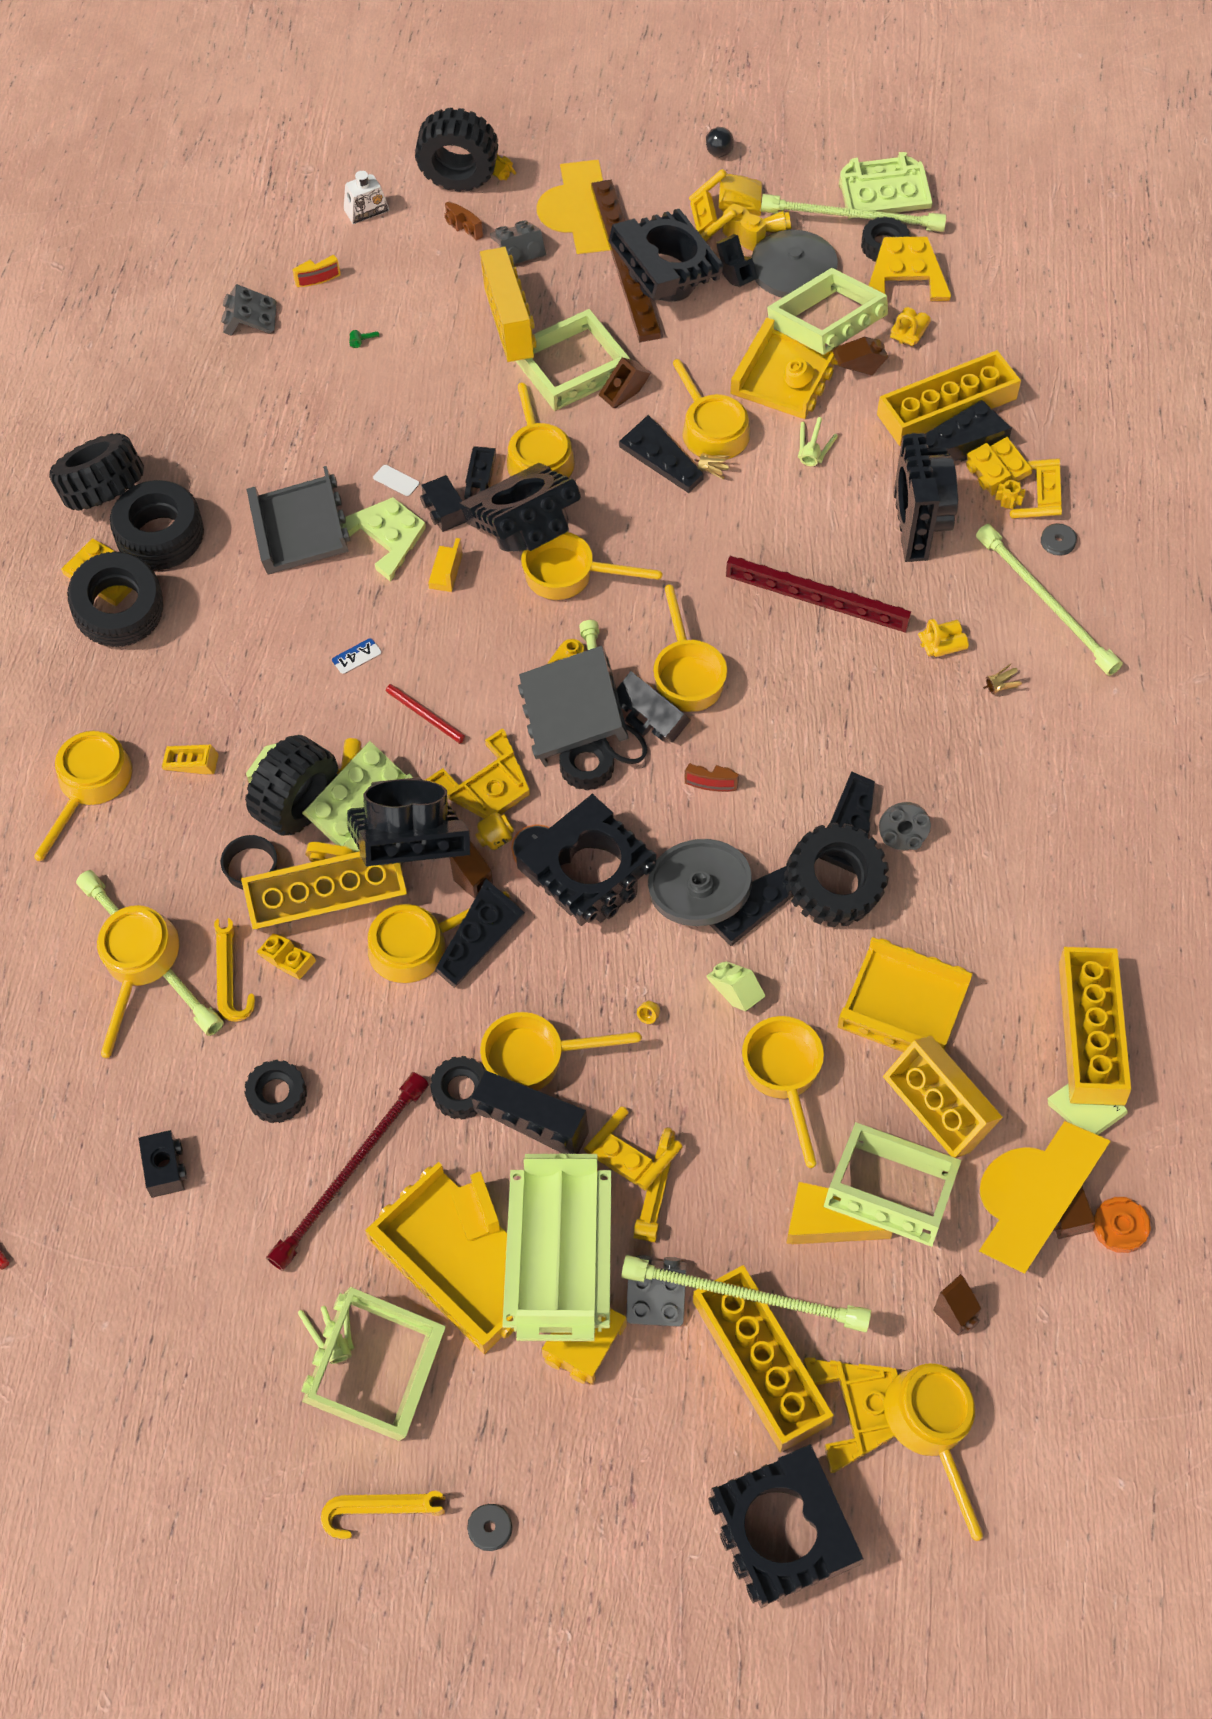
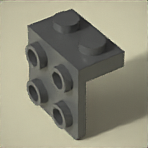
M526 220L515 223L514 227H498L495 229V232L490 234L491 238L500 247H506L508 255L513 257L514 264L546 255L541 229L532 223H528Z
M238 284L234 286L230 294H226L223 301L225 311L221 322L224 323L223 333L231 336L239 323L269 334L274 331L276 300L274 298Z
M636 1256L640 1259L649 1260L648 1264L655 1266L657 1269L668 1270V1272L672 1271L675 1274L677 1272L683 1275L686 1274V1262H681L680 1258L665 1257L664 1261L652 1260L651 1256ZM652 1278V1280L645 1279L644 1282L628 1279L627 1322L630 1324L681 1326L684 1321L685 1284L678 1285V1283L667 1282V1280L661 1281L660 1279L656 1280V1278Z

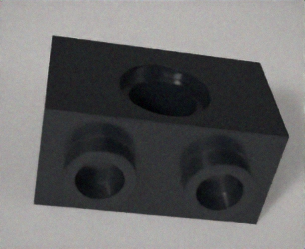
M171 1130L138 1137L145 1185L151 1198L183 1191V1180H187V1173L184 1163L180 1164L179 1155L183 1154L180 1138L175 1139ZM170 1160L166 1166L158 1167L161 1161Z

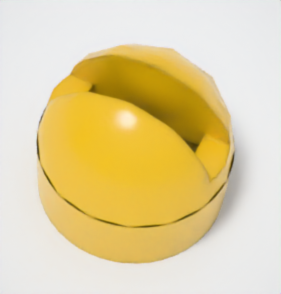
M649 1000L642 1003L637 1009L638 1018L645 1024L654 1023L660 1014L658 1004Z

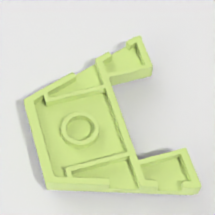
M393 497L346 516V523L343 524V528L347 527L349 536L362 529L389 551L388 554L375 563L376 570L389 581L395 577V571L399 566H402L406 554L410 549H413L426 529L423 520Z

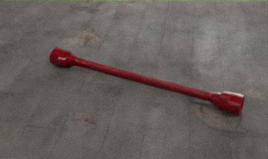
M412 1072L399 1088L401 1093L394 1106L387 1112L381 1122L375 1127V1130L372 1131L373 1133L368 1136L366 1141L360 1146V1149L357 1150L358 1152L353 1155L349 1163H347L336 1179H334V1182L323 1193V1196L320 1197L321 1199L307 1213V1216L296 1227L294 1233L284 1241L280 1239L266 1256V1259L274 1267L281 1271L286 1269L297 1255L295 1249L303 1235L306 1234L305 1232L310 1229L314 1221L317 1220L316 1218L321 1215L325 1207L336 1196V1193L341 1190V1187L350 1178L349 1176H352L358 1165L363 1162L367 1154L373 1149V1146L380 1140L405 1106L409 1105L411 1101L417 1102L428 1088L429 1083L425 1078L416 1072Z

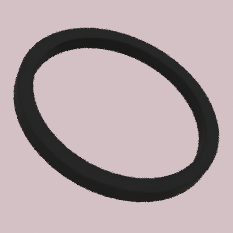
M625 724L626 729L634 734L641 743L642 755L639 758L628 759L622 757L609 746L606 738L601 739L607 752L623 763H639L647 754V745L644 738L636 729Z

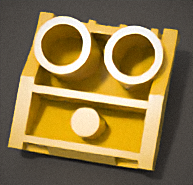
M727 174L720 181L719 209L724 212L732 204H738L747 209L750 214L761 216L762 182L741 175Z

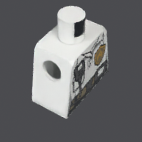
M358 171L355 174L356 179L345 184L344 211L352 224L389 211L382 188L374 175H368L366 171Z

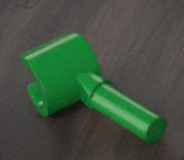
M352 330L349 334L350 347H360L362 344L361 340L379 337V332L361 334L358 330Z

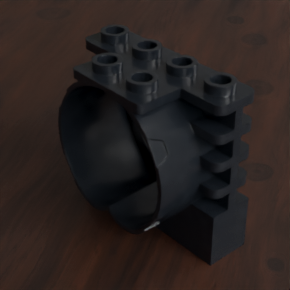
M679 208L675 209L672 215L669 211L664 212L661 218L658 214L653 215L650 221L645 217L641 219L640 223L634 218L612 224L608 242L629 268L630 277L640 283L641 291L646 296L652 298L653 301L657 299L668 302L680 301L687 298L699 283L706 284L710 278L714 281L720 279L723 270L722 261L716 256L698 230L695 229L687 216ZM658 254L674 257L681 262L676 263L663 260Z
M924 433L906 434L902 437L893 492L896 499V509L898 510L897 516L900 521L899 527L902 532L901 543L905 562L928 561L934 532L952 531L955 524V515L958 510L957 476L954 461L951 455L948 454L946 447L928 448V445H926V434Z
M537 463L459 504L467 524L493 534L501 550L506 552L532 551L569 531V519L565 508L579 501L581 494L574 479L552 471L550 467L544 464Z
M421 777L372 782L371 786L363 793L364 807L351 808L347 811V829L360 850V856L366 866L470 855V830L463 820H459L448 804L446 788L431 781L422 780Z
M593 793L516 855L517 868L537 887L542 886L546 894L553 896L555 902L570 916L573 915L580 926L587 922L590 923L595 919L601 923L606 918H612L617 913L619 907L625 902L630 903L636 897L638 879L644 874H650L656 867V853L653 850H648L642 840H637L631 830H626L621 821L615 820L613 812ZM586 848L607 851L621 861L617 871L610 878L596 884L576 882L569 878L560 866L571 863L575 853Z
M811 1444L779 1457L774 1463L763 1465L758 1470L749 1471L744 1476L737 1479L733 1478L723 1485L711 1488L712 1497L708 1498V1502L715 1516L719 1514L723 1524L720 1527L722 1533H719L722 1544L726 1551L731 1549L734 1559L732 1562L734 1572L738 1580L744 1579L746 1590L752 1603L758 1602L760 1608H764L772 1602L782 1600L790 1594L800 1592L802 1589L813 1586L826 1578L829 1580L860 1566L864 1560ZM774 1492L786 1493L803 1501V1517L817 1532L816 1541L805 1556L793 1562L777 1563L763 1558L752 1548L745 1533V1515L750 1504L760 1495Z

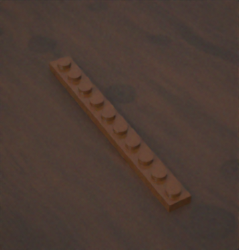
M612 179L591 183V190L607 241L609 240L612 224L625 221ZM608 242L639 343L661 339V332L650 298L641 291L640 283L630 277L629 268Z

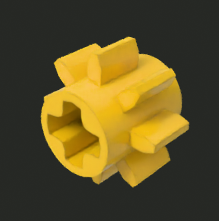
M1008 480L1004 485L999 483L995 500H1000L1001 507L1013 509L1016 505H1022L1026 490L1021 489L1020 482Z

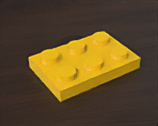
M92 538L61 568L62 573L71 579L76 569L82 563H85L84 561L101 553H112L115 551ZM112 586L104 589L98 596L117 606L133 589L126 586Z

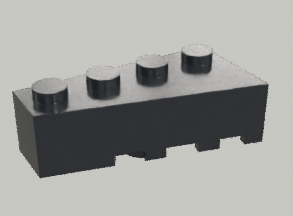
M980 400L925 433L927 438L926 445H928V448L946 447L953 461L961 460L962 462L967 460V453L985 443L991 446L1006 437L1010 439L1012 428L983 400Z
M485 1071L471 1098L474 1110L479 1115L485 1118H492L563 1154H579L589 1133L586 1110L489 1071Z

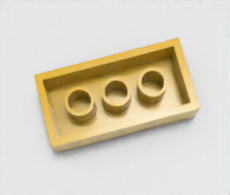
M932 1036L914 1040L883 1075L884 1079L951 1157L958 1158L971 1153L1003 1118Z

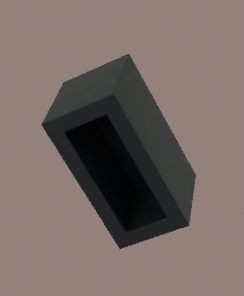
M447 475L421 485V503L425 509L428 508L430 510L432 522L434 525L438 524L442 532L466 523L459 504L462 500Z

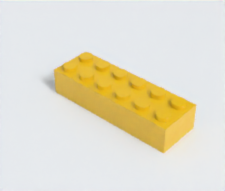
M506 247L480 251L484 289L507 362L534 358L533 348H537L535 335L532 334L534 320L533 316L530 315L529 304L526 303L525 293L522 290L521 281L518 278L512 255H508Z
M996 350L880 396L877 416L898 445L901 446L904 435L912 433L925 434L980 400H983L991 409L1016 400L1021 380L999 351Z
M360 851L241 878L253 930L407 895L400 863L366 866L360 856Z
M1064 947L1059 961L1070 1103L1126 1105L1131 1092L1118 949Z
M744 1265L714 1280L715 1282H722V1284H730V1286L732 1284L733 1286L744 1287V1289L748 1288V1290H758ZM703 1288L693 1292V1303L780 1453L831 1425L834 1415L765 1302L762 1303L761 1301L759 1303L758 1301H751V1299H743V1297L741 1299L740 1297L729 1296V1294L725 1295V1293L719 1294L718 1292L707 1291V1289L703 1290Z

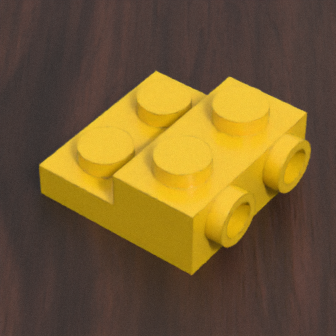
M1008 437L991 446L985 443L967 453L968 461L966 466L969 472L976 474L983 490L987 489L991 496L996 494L999 483L1004 485L1008 480L1018 482L1032 474V468Z

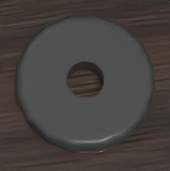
M1056 523L1047 526L1041 536L1042 547L1053 555L1062 556L1069 554L1073 551L1077 542L1075 531L1064 524Z
M485 1504L472 1512L468 1519L467 1530L470 1540L476 1547L484 1551H494L502 1548L508 1542L512 1533V1523L510 1515L504 1508L497 1504ZM492 1522L495 1524V1529L493 1532H486L484 1526Z

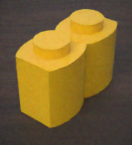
M732 204L723 212V215L730 209H735L737 215L723 226V233L727 237L733 234L738 235L740 244L746 249L753 251L756 245L766 236V222L761 217L750 214L744 207Z

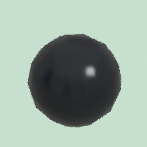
M716 127L707 134L706 146L711 155L723 157L728 155L733 149V135L727 128Z

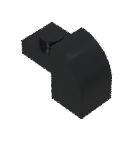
M733 234L716 242L720 260L723 264L722 274L731 285L741 287L758 279L753 259L744 256L738 235Z

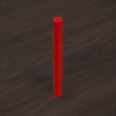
M389 684L385 691L459 744L464 741L465 735L394 685Z

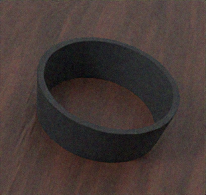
M245 835L236 838L222 852L220 860L222 871L230 883L243 890L242 881L235 880L229 876V864L239 852L250 848L264 850L274 861L269 872L277 870L276 850L271 842L261 836Z

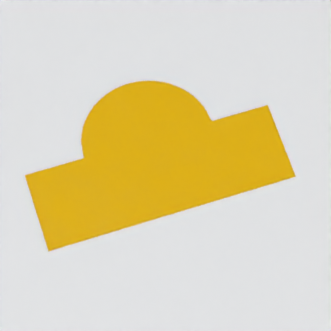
M599 159L560 164L564 185L555 186L547 190L539 198L536 210L540 221L552 230L564 233L573 232L577 254L609 251L610 247L591 190V183L603 181Z
M1064 1121L1045 1151L1030 1147L1017 1148L1007 1151L993 1160L982 1176L980 1197L986 1210L999 1219V1221L979 1249V1252L1025 1274L1111 1141Z

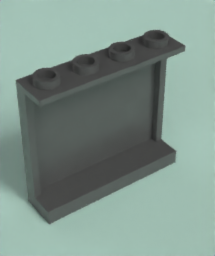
M327 466L323 467L324 477L259 495L256 487L246 489L261 562L268 575L349 552L347 542L350 541L347 527L343 528L346 519L343 510H339L342 501L339 492H335L334 489L338 487L337 480L334 474L330 475Z
M602 646L519 674L521 684L518 685V689L526 703L522 707L526 718H529L530 721L527 729L531 739L534 738L535 743L532 745V751L536 760L540 759L545 767L548 766L547 757L612 735H616L619 742L629 739L609 658Z

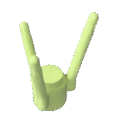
M821 417L817 419L811 442H808L806 445L805 423L801 422L798 458L807 466H816L817 463H822L824 456L838 437L837 434H834L821 451L819 444L816 443L822 421Z
M322 1306L321 1311L327 1325L331 1318L326 1306ZM299 1310L298 1315L318 1347L323 1348L324 1342L305 1313ZM349 1311L344 1321L345 1338H343L342 1334H339L329 1360L330 1364L340 1363L352 1356L351 1350L354 1349L351 1340Z

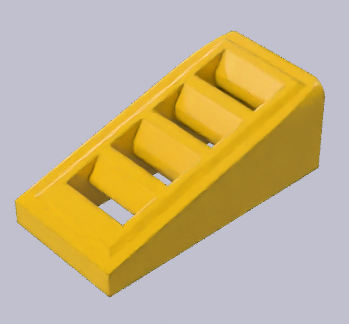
M211 744L166 746L161 768L167 771L215 774L219 754ZM175 754H178L177 762H174Z

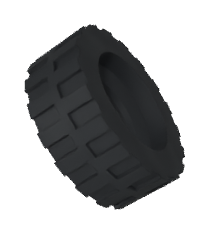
M887 216L870 220L863 229L862 252L866 254L867 258L876 262L882 244L876 242L875 237L883 235L910 237L907 225L903 224L899 219Z
M601 739L559 754L562 778L567 781V784L579 790L597 789L599 786L605 785L611 779L614 772V757L604 748ZM580 753H594L599 759V765L592 771H581L575 766V758Z
M467 1056L451 1057L450 1060H445L440 1066H437L435 1073L431 1077L432 1083H430V1088L435 1106L441 1110L442 1114L448 1115L453 1119L460 1118V1120L467 1117L472 1118L477 1114L471 1098L486 1071L484 1066L478 1063L476 1059H470ZM457 1076H466L474 1083L472 1095L463 1100L455 1099L448 1093L449 1082Z
M273 1060L263 1062L262 1065L256 1066L252 1073L250 1072L248 1080L245 1081L246 1091L244 1093L252 1113L263 1121L281 1123L284 1120H290L305 1105L307 1091L302 1074L297 1070L296 1066L289 1064L287 1061ZM271 1080H283L289 1086V1093L286 1099L279 1103L266 1101L262 1094L264 1086Z

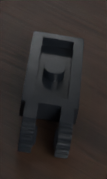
M473 446L465 480L464 500L472 497L473 488H480L479 493L489 488L496 457V448Z

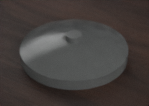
M783 230L768 235L756 245L752 253L758 277L755 281L768 293L781 298L830 268L837 270L838 265L837 255L833 247L822 237L803 230Z
M695 839L677 844L660 855L656 860L655 869L649 874L648 888L654 907L667 919L682 925L706 926L726 920L743 907L751 893L752 875L747 859L735 847L718 840Z

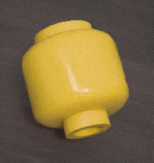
M495 812L478 822L477 828L479 832L475 836L482 847L487 845L491 850H496L512 840V832L515 830L505 814L500 815Z

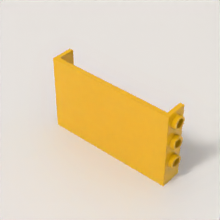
M438 1162L433 1167H427L413 1186L408 1185L394 1204L385 1206L381 1210L379 1217L365 1230L367 1239L485 1355L502 1337L506 1339L514 1332V1328H503L507 1233L500 1227L498 1232L472 1241L467 1240L451 1195V1190L458 1188V1186L444 1173L443 1165ZM513 1316L507 1317L506 1320L513 1321Z

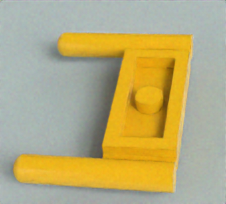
M724 169L719 170L689 197L696 229L705 242L737 215L735 209H730L717 220L712 196L709 193L715 185L727 176V172Z
M1060 458L1026 461L1032 470H1037L1038 507L1012 509L1010 517L1015 519L1062 515Z
M620 1107L585 1146L584 1150L587 1154H597L598 1161L646 1191L679 1153L683 1145L678 1140L673 1141L654 1163L652 1159L611 1134L628 1115L627 1108Z

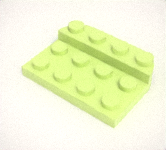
M899 152L898 158L859 162L858 157L850 159L849 164L840 173L839 188L842 190L846 208L860 209V211H879V213L887 212L888 214L929 209L932 207V199L924 166L921 161L917 162L915 159L907 156V152Z
M369 741L302 814L334 844L359 852L360 850L347 829V811L351 808L364 807L363 793L371 786L372 782L413 777L410 773L405 775Z

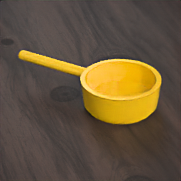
M675 359L673 366L694 401L686 412L682 436L686 447L699 457L702 453L711 456H730L728 459L737 456L747 447L750 440L749 418L746 409L740 402L729 396L715 394L702 397L681 360Z
M523 382L519 383L518 391L527 426L519 429L509 441L507 453L508 473L510 476H513L537 463H541L550 467L552 471L570 477L574 470L575 459L568 435L554 425L535 422L526 384Z
M566 532L532 551L523 550L521 557L525 579L530 589L537 595L551 600H563L580 593L588 584L591 571L656 580L661 579L663 576L660 570L592 562L593 556L589 545L581 537L570 532Z
M668 584L665 586V593L677 642L665 647L655 660L653 672L656 688L661 696L680 711L697 712L712 706L721 696L727 676V665L724 657L715 647L702 641L687 640L674 587Z
M86 731L71 737L60 747L55 758V769L60 789L70 800L35 853L37 861H42L46 857L79 803L97 805L108 802L121 794L129 784L132 776V763L128 754L114 736L101 731Z
M502 892L508 898L510 897L508 892ZM401 904L387 908L373 920L368 931L367 950L371 966L383 978L397 983H412L428 977L435 971L445 953V939L442 933L460 925L469 909L438 924L430 912L416 905Z
M134 905L116 911L105 921L98 935L97 950L99 957L109 973L122 983L101 1050L103 1058H109L112 1055L132 987L149 984L161 978L172 967L178 955L179 937L174 925L163 915L146 906Z
M515 1012L500 1017L488 1027L481 1041L480 1055L486 1071L538 1091L554 1078L558 1070L561 1052L637 1043L641 1041L642 1035L639 1032L561 1041L557 1030L545 1018L529 1012Z
M788 1016L770 1017L757 1023L745 1037L742 1047L745 1073L750 1083L761 1093L773 1098L789 1099L806 1166L814 1168L817 1162L799 1095L811 1087L822 1067L824 1058L823 1045L817 1033L805 1022Z
M927 1363L906 1370L896 1376L887 1389L884 1401L887 1423L894 1436L909 1450L925 1456H940L973 1540L980 1541L983 1538V1532L950 1452L969 1433L973 1425L975 1403L972 1393L963 1378L944 1365Z

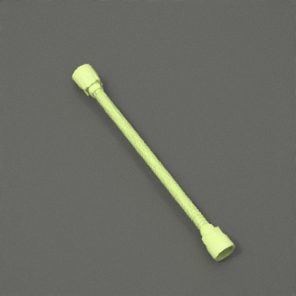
M763 194L761 212L778 213V210L792 209V211L800 210L801 212L809 213L811 211V213L819 212V214H833L836 216L871 218V220L887 216L899 219L903 223H917V225L920 224L926 227V230L944 232L946 214L929 213L928 216L917 217L914 215L906 216V214L879 213V211L871 212L870 210L860 211V209L838 208L835 206L808 205V203H789V201L780 199V196Z
M986 524L978 530L976 538L988 550L993 549L1034 592L1048 604L1054 613L1094 653V656L1097 658L1095 663L1106 675L1111 676L1121 668L1123 662L1110 649L1105 650L1103 647H1100L1054 597L1048 593L1032 574L1007 550L1001 541L1003 537L991 524Z
M92 870L85 871L78 877L76 883L88 897L91 896L98 900L110 915L119 910L106 895L104 883ZM169 969L163 976L193 1010L195 1015L194 1021L207 1036L217 1033L224 1024L223 1020L211 1007L206 1008L203 1004H200L176 974Z
M626 1255L621 1275V1278L641 1282H644L645 1279L652 1280V1278L660 1279L661 1281L667 1280V1282L671 1281V1283H678V1285L685 1284V1286L689 1285V1287H696V1289L700 1288L702 1290L703 1288V1290L707 1289V1291H714L719 1294L725 1293V1295L729 1294V1296L732 1295L741 1299L743 1297V1299L747 1298V1300L751 1299V1301L754 1300L759 1303L762 1301V1303H769V1305L772 1304L781 1308L787 1307V1309L791 1308V1310L794 1309L799 1312L802 1310V1312L813 1313V1315L816 1314L821 1317L824 1315V1317L835 1318L837 1322L844 1323L846 1328L865 1333L868 1330L871 1309L848 1305L847 1309L842 1307L840 1309L833 1307L832 1309L831 1306L828 1308V1306L817 1305V1303L814 1304L813 1302L810 1304V1302L806 1303V1301L795 1300V1298L788 1299V1297L784 1298V1296H777V1294L773 1295L771 1293L770 1295V1293L766 1294V1292L762 1293V1291L759 1292L754 1289L748 1290V1288L744 1289V1287L741 1288L732 1284L730 1286V1284L726 1285V1283L722 1284V1282L719 1283L714 1280L711 1282L708 1279L704 1280V1278L701 1279L696 1276L693 1278V1276H686V1274L683 1275L678 1272L675 1274L672 1271L668 1272V1270L657 1269L655 1266L648 1264L649 1260Z

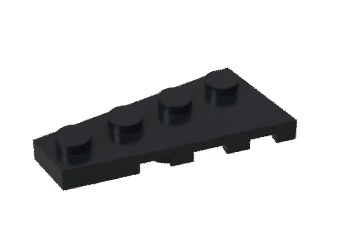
M649 414L619 441L621 449L687 493H690L703 480L704 474Z
M851 771L830 823H838L839 827H842L844 823L853 826L852 830L855 831L861 828L866 831L864 836L868 838L875 781ZM832 855L819 857L826 862L856 874L854 868L840 857Z
M782 867L752 881L750 896L743 907L726 920L709 926L732 946L793 897V894L789 895L786 891L788 881L784 879V874L788 867Z
M486 879L435 971L455 988L524 916L525 912Z

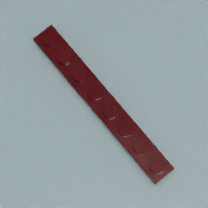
M729 556L726 565V577L901 632L906 633L909 627L912 611L905 610L902 607L892 606L879 600L860 596L857 593L840 590L834 586L824 585L811 579L772 569L766 565L756 564L743 558Z

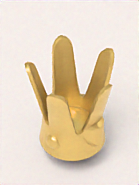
M702 453L700 459H695L694 461L699 462L698 468L701 471L710 472L724 479L721 470H728L729 466L722 462H725L730 456H711Z
M1009 664L997 674L987 676V686H984L983 689L988 688L991 694L994 695L1002 690L1018 688V686L1022 685L1021 681L1003 683L1017 673L1018 669L1012 668L1003 672L1011 665Z

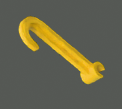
M228 918V927L221 929L219 919H216L214 928L216 934L217 1006L223 1018L228 1021L238 1022L245 1020L251 1015L254 1010L255 997L252 993L248 995L247 1005L244 1010L237 1011L234 1009L232 941L234 927L232 920Z
M666 1127L663 1129L654 1163L675 1141V1131L672 1128ZM671 1162L647 1189L641 1217L635 1223L633 1238L656 1242L659 1228L657 1219Z
M430 1491L428 1494L336 1496L323 1507L321 1523L326 1533L333 1538L350 1539L352 1537L350 1531L335 1529L332 1526V1520L336 1515L431 1513L434 1516H440L445 1513V1510L442 1507H432V1504L435 1500H445L446 1497L439 1491Z

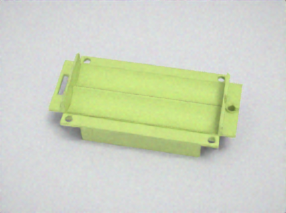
M525 1154L524 1170H510L503 1328H514V1331H517V1341H594L595 1328H598V1332H601V1328H610L611 1170H597V1154ZM515 1176L521 1177L520 1180H514L513 1178ZM602 1176L608 1177L607 1180H601L600 1178ZM513 1316V1321H507L506 1318ZM602 1316L606 1318L604 1322H602ZM539 1333H572V1335H539Z

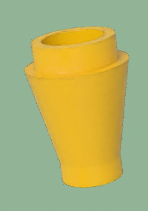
M781 211L763 219L766 222V232L792 229L789 212Z

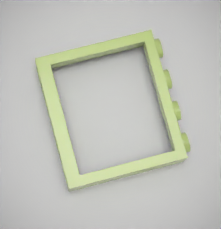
M830 268L767 307L768 318L775 320L774 329L824 355L888 315V303L886 294L834 268ZM834 292H838L862 304V306L823 330L796 317Z
M590 309L535 333L537 348H533V354L589 329L611 356L612 361L557 387L553 386L532 358L516 361L554 411L601 390L622 357L630 359Z
M855 1122L830 1184L823 1207L932 1247L961 1160ZM855 1147L946 1180L934 1216L932 1217L842 1184L841 1182ZM833 1197H839L841 1198V1201L833 1199ZM926 1229L931 1231V1233L928 1234L923 1232L922 1230Z
M350 1287L344 1294L339 1293L333 1309L337 1310L334 1321H328L323 1332V1337L327 1339L323 1348L318 1347L314 1355L312 1364L316 1365L313 1375H308L304 1381L301 1392L305 1393L302 1402L400 1441L407 1435L446 1326ZM350 1305L425 1335L393 1425L317 1395Z

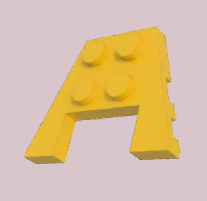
M884 237L870 279V287L885 294V281L929 280L930 301H950V291L928 237Z
M503 728L485 739V745L498 759L458 785L442 768L425 780L444 786L449 800L483 819L495 812L500 815L530 795L524 775L516 761L514 751Z
M810 1357L804 1358L805 1368L815 1385L840 1382L854 1438L825 1444L824 1448L830 1473L839 1471L895 1438L887 1423L884 1401L890 1383L898 1376L896 1368L866 1364L852 1365L841 1363V1361L830 1360L828 1362L815 1360V1358Z

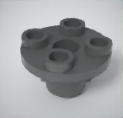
M901 802L889 807L883 813L879 822V832L883 842L897 850H916L920 848L929 835L931 828L930 819L925 809L912 802Z

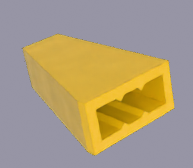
M798 1182L787 1244L891 1239L893 1232L823 1207L829 1188ZM836 1196L833 1197V1199L841 1201V1198Z

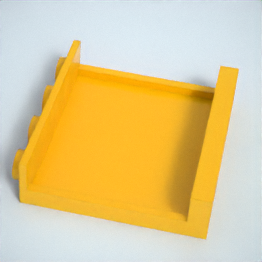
M766 317L731 378L730 394L805 419L809 411L813 412L817 396H822L826 380L830 381L834 371L833 367L838 365L832 350L823 355L782 332L774 330L775 320ZM795 358L805 360L814 370V376L810 383L801 388L789 387L784 381L786 364Z
M872 937L868 952L849 998L840 1013L837 1028L904 1052L914 1040L927 1036H932L945 1049L973 973L967 972L966 969L960 966L945 964L938 958L918 954L911 948L893 945L886 939Z

